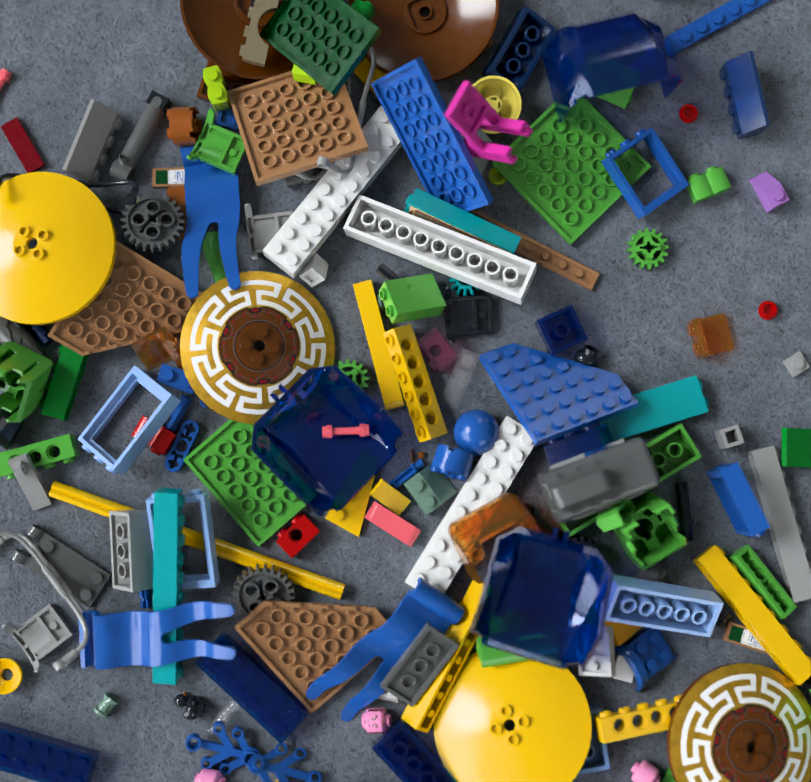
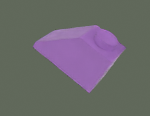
M766 171L749 180L767 213L790 200L781 183Z

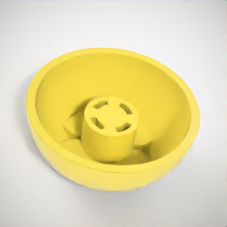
M486 76L473 84L476 90L502 118L518 119L522 107L521 96L511 81L501 76ZM481 129L484 133H489V134L501 133V132H495V131H489V130H483V129Z

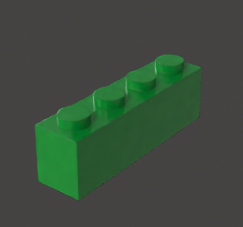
M61 344L58 352L60 355L58 362H55L53 366V378L47 385L48 393L46 399L44 398L41 403V414L68 421L89 355L81 356Z

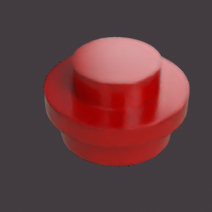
M686 104L679 110V118L684 123H692L698 117V110L694 105Z
M764 301L758 307V314L764 320H771L777 315L778 308L772 301Z

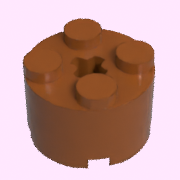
M196 106L167 109V119L169 120L170 127L167 128V137L172 139L175 146L196 144L202 132V121L197 119V114H200Z

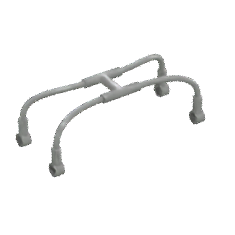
M372 46L369 49L371 67L356 114L360 126H362L367 103L366 98L376 66V54ZM350 76L346 80V88L349 93V96L351 90ZM356 155L350 157V163L346 170H342L333 162H329L330 160L326 157H318L317 167L323 168L319 174L311 176L307 172L295 174V176L304 180H318L328 170L335 174H349L354 167Z
M0 532V546L10 538H14L24 545L81 622L84 632L83 641L79 647L71 650L53 664V667L58 671L79 657L80 652L88 642L89 630L81 613L85 610L73 596V592L54 566L49 564L31 539L21 533Z

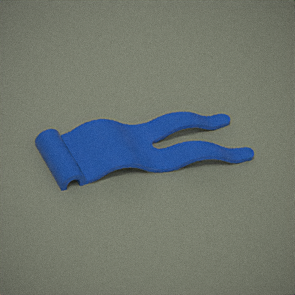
M195 145L180 147L185 170L184 186L187 219L182 243V269L186 294L191 299L199 295L201 248L209 226L212 223H218L219 246L229 287L232 290H237L241 286L236 246L240 223L238 168L235 175L200 160L194 162L188 160L187 155L191 153Z
M419 577L416 588L408 591L392 616L382 626L361 638L338 664L318 677L306 690V697L309 700H315L327 689L354 676L376 656L382 657L383 662L371 680L357 695L349 700L340 713L343 721H350L360 709L375 701L386 691L381 688L380 683L425 624L428 622L445 633L451 624L455 625L461 619L465 610L464 606Z
M194 601L159 611L135 610L101 614L99 611L94 610L81 612L89 630L88 642L80 652L81 668L95 665V669L103 670L131 665L157 667L199 656L231 660L237 654L234 647L216 644L208 640L186 639L165 642L163 639L165 633L188 623L202 619L232 616L235 613V607L230 603ZM79 620V639L81 644L84 632Z

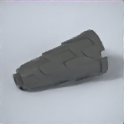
M0 316L1 344L9 341L15 342L46 357L45 349L31 335L24 324L13 322Z

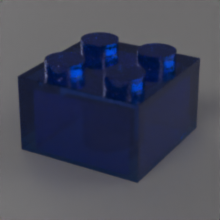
M572 304L538 319L534 323L551 357L588 340Z

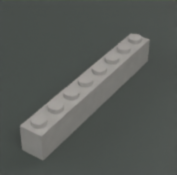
M774 445L748 451L765 517L770 525L769 531L787 594L794 603L811 599V563L807 561L805 555L807 548L805 543L801 541L800 535L802 531L800 525L795 520L796 510L794 505H791L789 499L791 492L789 487L785 485V472L779 464V451L777 448L775 449Z

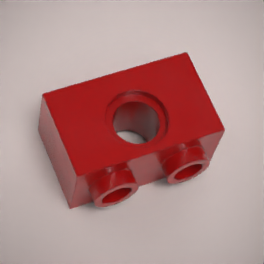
M298 514L291 521L293 525L288 530L284 528L277 535L279 539L276 543L291 558L321 531L306 514L302 516ZM295 529H299L302 532L300 540H295L292 536V532Z

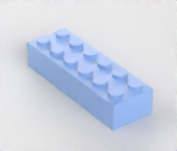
M609 573L596 608L605 621L710 637L724 603L714 591Z

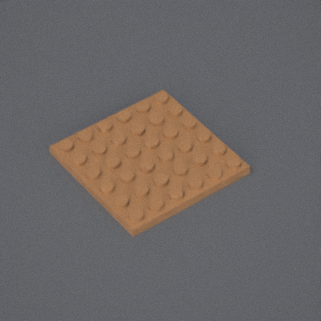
M292 71L227 91L257 186L317 168L318 157H326L332 163L369 151L345 83L334 96L318 82L316 85L294 81Z

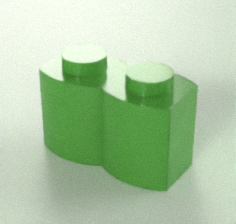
M712 166L706 169L704 174L699 175V173H695L688 177L689 180L687 182L689 185L686 189L693 204L728 191L731 188L723 167L717 168Z
M623 499L616 502L612 507L600 511L596 518L598 527L603 532H607L627 525L630 517L634 515L635 506L631 499Z

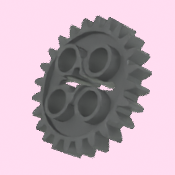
M152 192L151 197L144 193V198L137 195L138 201L136 205H125L126 211H122L123 218L121 219V224L123 225L121 226L122 232H125L124 236L129 238L130 244L135 243L136 249L143 246L144 252L147 248H150L152 253L155 248L162 252L163 246L169 249V243L176 245L175 239H181L179 233L184 232L182 227L185 226V221L182 220L184 219V214L180 213V206L176 207V201L170 203V196L163 199L162 193L158 197H155L154 192ZM151 208L158 209L155 212L149 211ZM142 220L143 223L136 224L135 221ZM164 221H170V222H171L170 224H167V225H166V224H163ZM150 233H156V234H157V235L154 236V237L148 236Z
M267 563L264 564L263 568H260V565L257 564L256 569L249 566L248 572L242 570V576L238 575L237 582L233 584L232 602L236 603L235 609L241 608L240 615L245 613L248 615L257 607L252 603L261 604L265 600L264 595L267 596L266 600L276 599L278 601L294 602L293 599H295L296 595L294 593L295 586L292 585V579L287 580L288 573L282 575V568L275 571V565H272L269 569ZM259 579L263 582V592H261L262 585ZM273 582L275 583V585H269L267 583ZM249 585H253V586H255L256 588H255V589H251V588H249L248 586H249Z

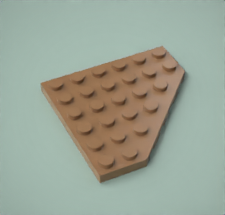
M116 241L114 266L103 290L82 311L63 321L56 322L48 336L81 356L181 333L190 308L202 292L199 291V295L194 299L189 298L186 294L184 281Z
M264 600L237 623L234 628L312 714L358 673L348 680L327 689L315 700H309L306 697V690L318 677L338 664L361 638L382 626L387 619L375 606ZM376 656V657L373 658L369 663H367L359 672H361L366 666H368V665H369L374 659H376L378 656Z

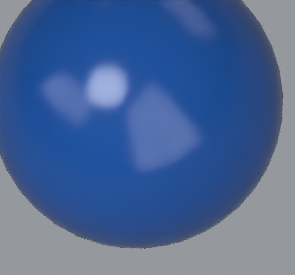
M479 409L469 410L463 413L454 425L453 435L455 442L463 451L474 456L483 455L490 451L498 440L499 425L490 413Z

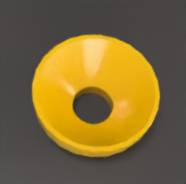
M10 658L0 659V694L5 695L15 691L23 679L21 666ZM4 669H10L13 672L11 680L3 679L2 672Z

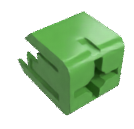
M11 341L5 342L0 346V390L4 391L0 395V409L2 408L12 413L20 406L19 410L11 415L6 422H22L41 405L53 363L50 359Z
M647 492L632 501L635 506V512L630 517L627 525L613 529L628 558L642 571L687 545L686 538L677 532L676 526H678L679 522L674 515L675 511L669 503L651 492ZM639 519H649L646 521L644 528L649 535L648 539H645L644 536L634 530L639 525L637 523Z

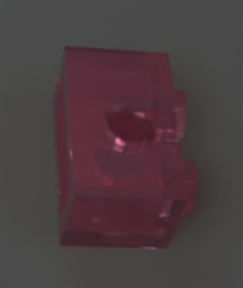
M435 327L417 340L422 356L426 355L430 359L428 364L434 371L438 370L441 373L458 359L457 354ZM432 347H439L441 354L433 356L430 350Z

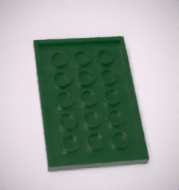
M283 0L259 35L335 96L382 33V30L343 0Z

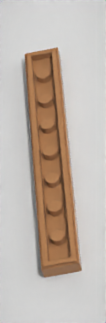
M475 209L468 211L481 219L520 236L521 239L515 250L516 253L592 291L600 273Z

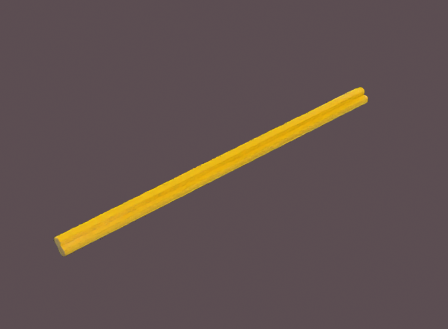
M58 481L53 482L49 491L50 497L109 517V511L136 510ZM182 527V534H185L184 545L205 552L203 533ZM215 538L216 554L220 558L248 568L251 566L253 569H256L257 564L260 565V568H263L264 564L267 563L269 569L272 565H275L274 570L277 571L282 568L281 574L288 573L287 580L292 579L293 584L338 600L341 599L345 584Z

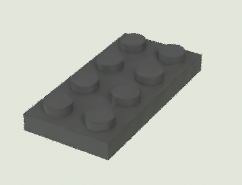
M427 622L380 683L381 688L413 707L458 649L459 643Z

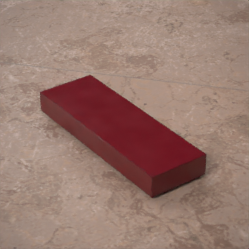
M17 117L0 126L27 173L36 172L46 166Z

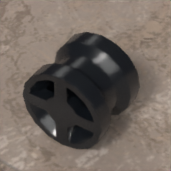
M721 610L715 625L725 629L726 621L730 619L731 615Z

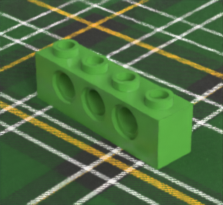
M66 434L1 452L0 477H7V480L16 478L8 461L25 453L29 454L36 470L43 466L45 469L56 467V463L62 461L63 464L74 462V458L80 457L74 434ZM56 447L60 449L58 457L53 455V450ZM39 452L41 460L37 463L34 457Z

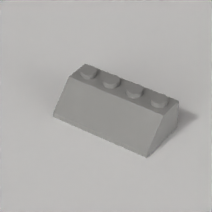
M94 99L90 100L62 168L71 178L92 182L99 181L101 165H105L108 158L106 154L108 148H111L115 141L114 133L120 129L122 124L121 117L117 112Z
M147 510L109 511L113 588L128 592L153 589V555Z

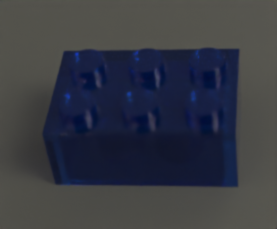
M600 422L584 427V431L581 428L552 439L543 448L549 464L553 465L582 453L586 457L608 448L607 444L613 442V438L607 423L601 425Z

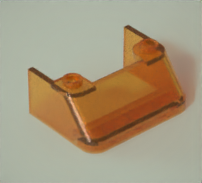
M505 493L455 520L448 527V534L469 577L478 584L482 583L474 565L484 557L485 552L481 543L515 525L520 533L524 535L530 534L534 543L543 548L547 546L535 519L520 499L512 493Z

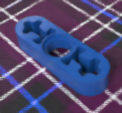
M187 420L183 423L165 460V467L168 471L178 472L182 469L185 463L183 459L189 455L200 432V426L196 421ZM193 423V427L196 430L195 432H190L188 436L192 437V440L190 441L187 438L181 437L182 434L187 435L188 429H186V426H191ZM182 440L188 444L187 450L183 452L179 451L177 447L178 443ZM173 452L184 455L183 458L178 457L177 459L179 466H174L172 469L169 461L176 458Z

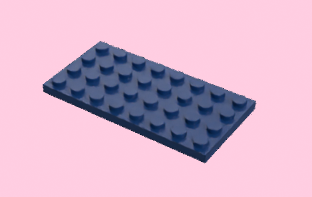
M421 56L370 83L428 194L467 212L494 201L462 136L444 116L447 107Z

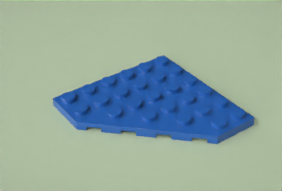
M512 343L479 356L480 362L536 446L634 409L639 403L618 374L586 366L579 362Z

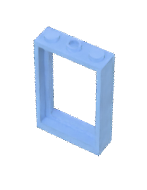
M134 365L79 436L78 440L83 443V449L95 454L94 458L97 461L107 464L105 468L111 473L116 474L118 472L125 475L181 400L156 382L146 372ZM140 383L162 402L118 460H116L98 445L95 440Z
M193 489L190 492L183 493L186 498L185 503L199 502L208 573L186 574L182 590L213 588L220 582L209 491ZM154 493L146 499L152 551Z

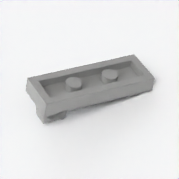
M25 453L9 459L8 464L33 511L51 505L52 499L29 454Z

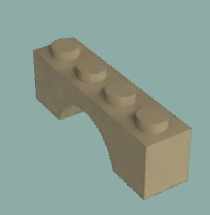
M255 0L254 7H249L247 18H251L250 25H245L243 37H247L245 45L241 44L239 56H243L242 62L260 67L265 66L269 45L261 39L258 33V23L265 14L277 10L279 0Z

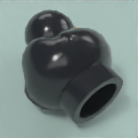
M586 344L583 349L575 353L574 360L583 365L595 367L599 362L597 356L599 351L597 348Z
M186 692L175 697L174 702L177 707L186 706L185 712L182 713L185 719L192 721L197 717L203 718L206 702L201 701L196 695L188 698Z

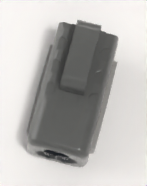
M642 438L613 441L550 465L549 470L537 474L553 519L556 523L560 524L610 508L616 502L623 499L630 500L645 494L644 491L655 488L660 483L653 460Z

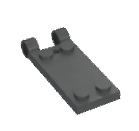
M31 524L26 533L32 538L41 541L37 547L45 553L44 557L49 564L54 566L73 592L72 594L76 600L90 608L112 574L40 528L39 530L37 525ZM17 548L10 556L13 561L27 567L50 582L41 570L42 567L32 555L22 554L23 551Z

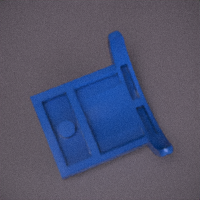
M647 628L627 644H622L621 646L614 645V649L626 660L637 682L636 692L645 688L649 678L676 659L660 630L655 628Z

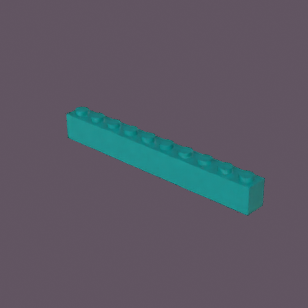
M159 487L154 492L153 611L178 606L184 601L182 584L184 583L185 574L182 572V565H184L185 554L182 553V546L185 543V534H182V527L185 525V515H182L186 498L183 495V489ZM179 627L165 633L163 636L164 641L174 642L183 640L184 629ZM181 661L152 667V683L176 685L178 680L183 677L184 668L181 666Z

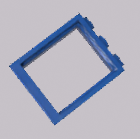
M652 127L646 131L644 128L634 134L636 138L632 141L628 138L619 144L621 146L619 150L612 149L605 154L606 158L601 161L638 219L646 216L689 185ZM642 140L645 141L673 186L644 206L614 161Z
M738 462L722 463L706 471L736 533L744 536L748 535L749 537L764 535L766 533L765 530L770 528V525Z

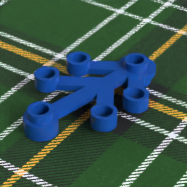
M216 721L213 724V732L218 735L222 744L201 739V736L197 733L189 734L185 743L189 751H197L201 747L219 752L212 757L204 756L201 759V768L211 769L213 765L221 762L220 771L223 775H228L232 770L243 764L247 766L248 754H260L257 748L249 746L244 737V729L241 726H235L232 729V737L238 741L241 749L235 748L225 732V724L222 721ZM222 726V729L217 730L215 727ZM240 731L241 734L236 735L234 732ZM197 739L196 742H191L190 740ZM231 756L238 757L232 762L223 761ZM209 761L210 764L205 765L203 762ZM228 766L229 769L225 771L222 767Z
M282 742L278 743L275 749L264 756L260 754L251 756L247 763L249 771L252 774L259 775L263 782H272L267 771L274 773L279 782H289L286 776L304 780L305 782L322 781L320 772L316 770L308 773L288 768L297 760L301 761L305 758L306 750L302 747L297 748L292 755L278 764L268 763L276 756H283L287 752L288 747ZM282 746L284 752H279L278 747ZM297 751H302L303 756L299 757ZM255 761H259L261 767H256ZM312 775L317 776V781L312 780Z

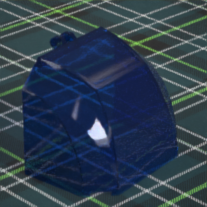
M633 11L562 27L554 33L542 53L560 123L564 122L573 106L577 105L576 101L588 96L591 99L600 95L660 82L664 98H667L684 80L674 50L660 26L655 22L639 17Z
M336 365L310 368L289 390L282 384L278 386L279 390L285 393L280 399L275 393L272 392L270 394L276 403L254 424L251 450L295 496L321 517L324 516L326 511L333 509L336 511L341 510L390 461L397 452L395 445L397 438L402 436V431L384 409ZM359 424H369V436L359 437V434L333 435V438H323L322 426L332 425V428L359 427Z
M520 526L497 536L488 561L469 631L472 634H478L485 646L560 669H567L568 665L574 664L586 667L602 640L614 571L598 549L568 541L569 531L564 532L563 539L558 538L559 530L556 527L553 528L551 535Z

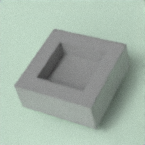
M800 351L782 361L792 377L797 376L810 367Z

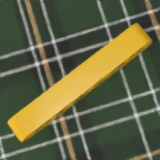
M370 279L355 283L353 288L385 409L390 410L402 407L404 402L397 375L384 340L383 333L385 330L372 281Z

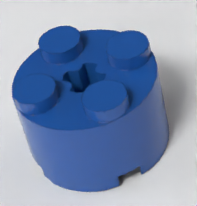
M438 444L430 471L438 474L442 473L448 478L466 482L475 456L457 448L453 449L447 445Z

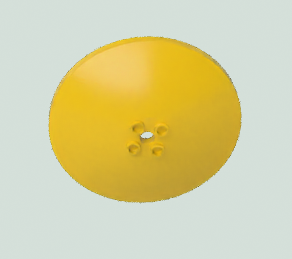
M32 172L4 181L0 187V316L10 321L27 325L52 324L74 316L95 300L111 275L116 256V234L110 214L101 200L89 188L66 175L52 172ZM36 239L37 246L30 249V241Z
M475 652L467 657L433 722V729L439 756L455 782H572L587 758L592 736V721L589 704L581 685L571 671L555 657L551 656L482 668L478 654ZM507 719L515 722V729L513 731L506 730L504 724Z

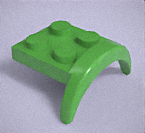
M210 108L202 132L193 150L187 155V159L193 162L200 160L235 175L246 151L241 135L215 125V110Z

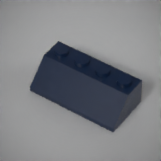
M529 7L519 10L482 75L485 77H504L511 81L520 93L557 28Z
M749 51L726 61L719 71L720 79L724 80L725 83L724 96L728 98L730 104L728 105V114L730 117H733L734 121L732 131L734 135L737 134V139L760 135L770 125L753 51Z

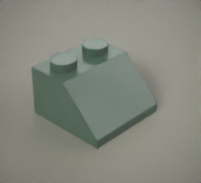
M431 464L404 483L426 515L457 493L444 474L430 471Z

